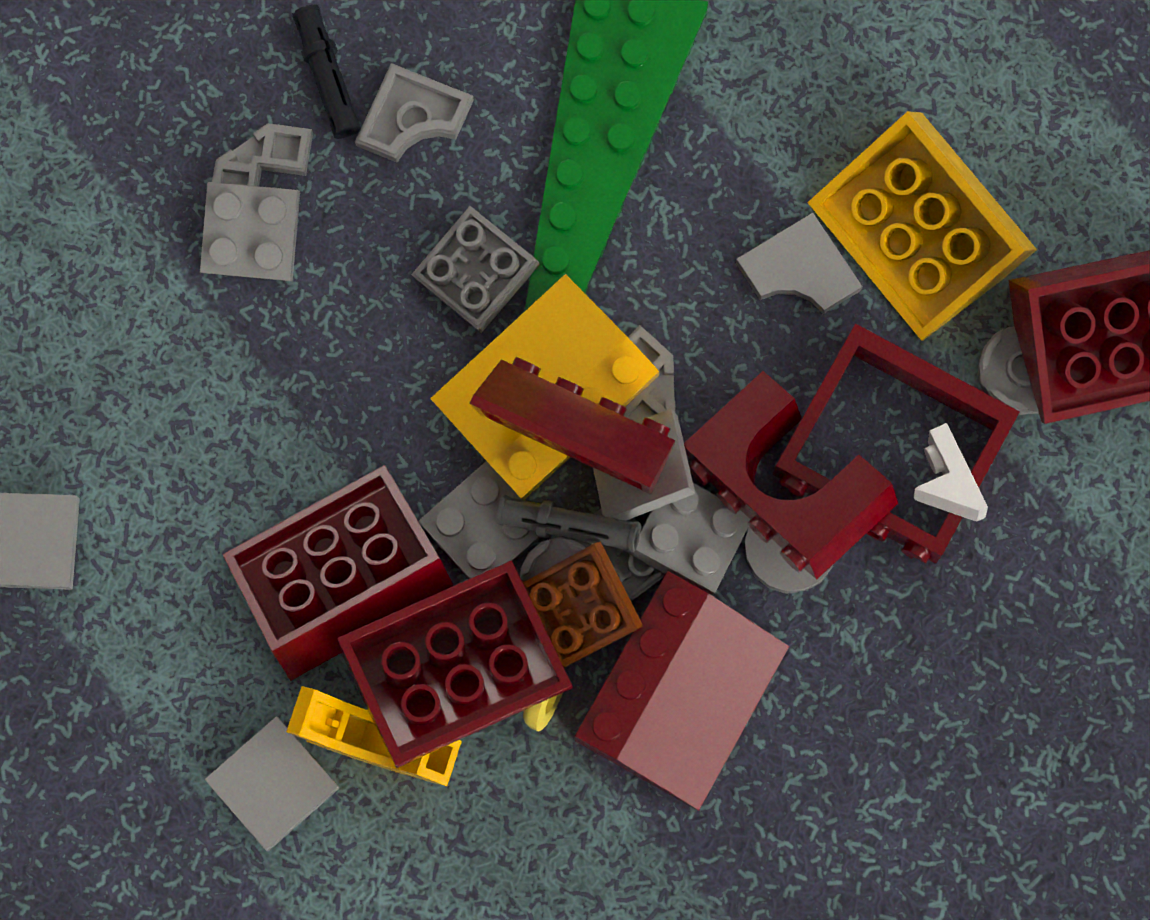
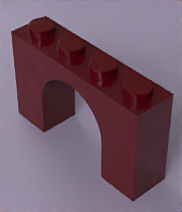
M762 371L684 443L686 454L690 461L688 463L690 473L704 486L708 482L713 484L719 490L717 493L718 498L732 513L736 514L741 510L751 520L748 522V525L765 543H768L771 539L774 540L782 548L780 554L795 571L799 573L805 569L817 580L898 504L892 483L860 455L856 456L822 489L802 499L780 500L767 496L757 489L754 485V479L760 460L770 448L802 420L795 398Z

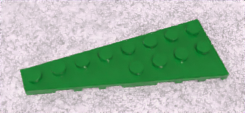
M575 0L534 251V258L538 260L540 265L530 276L525 311L565 274L586 294L589 282L606 248L612 229L622 211L625 199L639 172L668 100L675 89L678 77L691 52L701 24L706 17L708 1Z

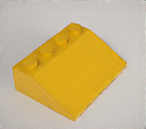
M907 111L807 202L921 341L925 340L1002 281L1037 250L922 112Z
M565 274L430 399L515 493L525 500L570 457L481 416L469 404L474 393L501 359L512 364L515 357H518L541 368L538 375L540 378L555 384L558 377H561L584 388L581 395L583 398L598 404L601 397H604L623 407H626L659 376V370Z

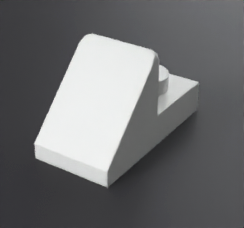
M945 423L929 430V446L924 448V452L935 474L942 472L943 476L916 487L914 499L976 522L984 519L988 506L948 424Z

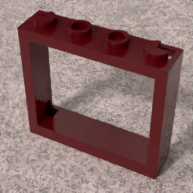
M855 323L773 472V475L780 478L779 484L789 488L790 493L800 497L803 496L804 492L809 495L818 492L831 481L800 464L796 459L854 356L992 430L987 443L971 470L978 488L1020 411ZM889 512L866 534L879 541H885L887 537L903 545L901 551L911 559L915 557L924 563H927L929 559L937 563L963 517L948 512L936 536H933Z

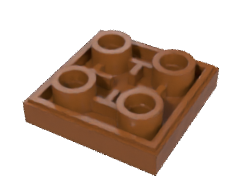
M601 541L588 546L523 582L564 668L643 627Z

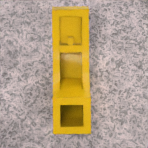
M301 686L286 731L305 739L306 742L333 752L444 786L448 785L462 742L461 740L453 742L396 769L368 710Z

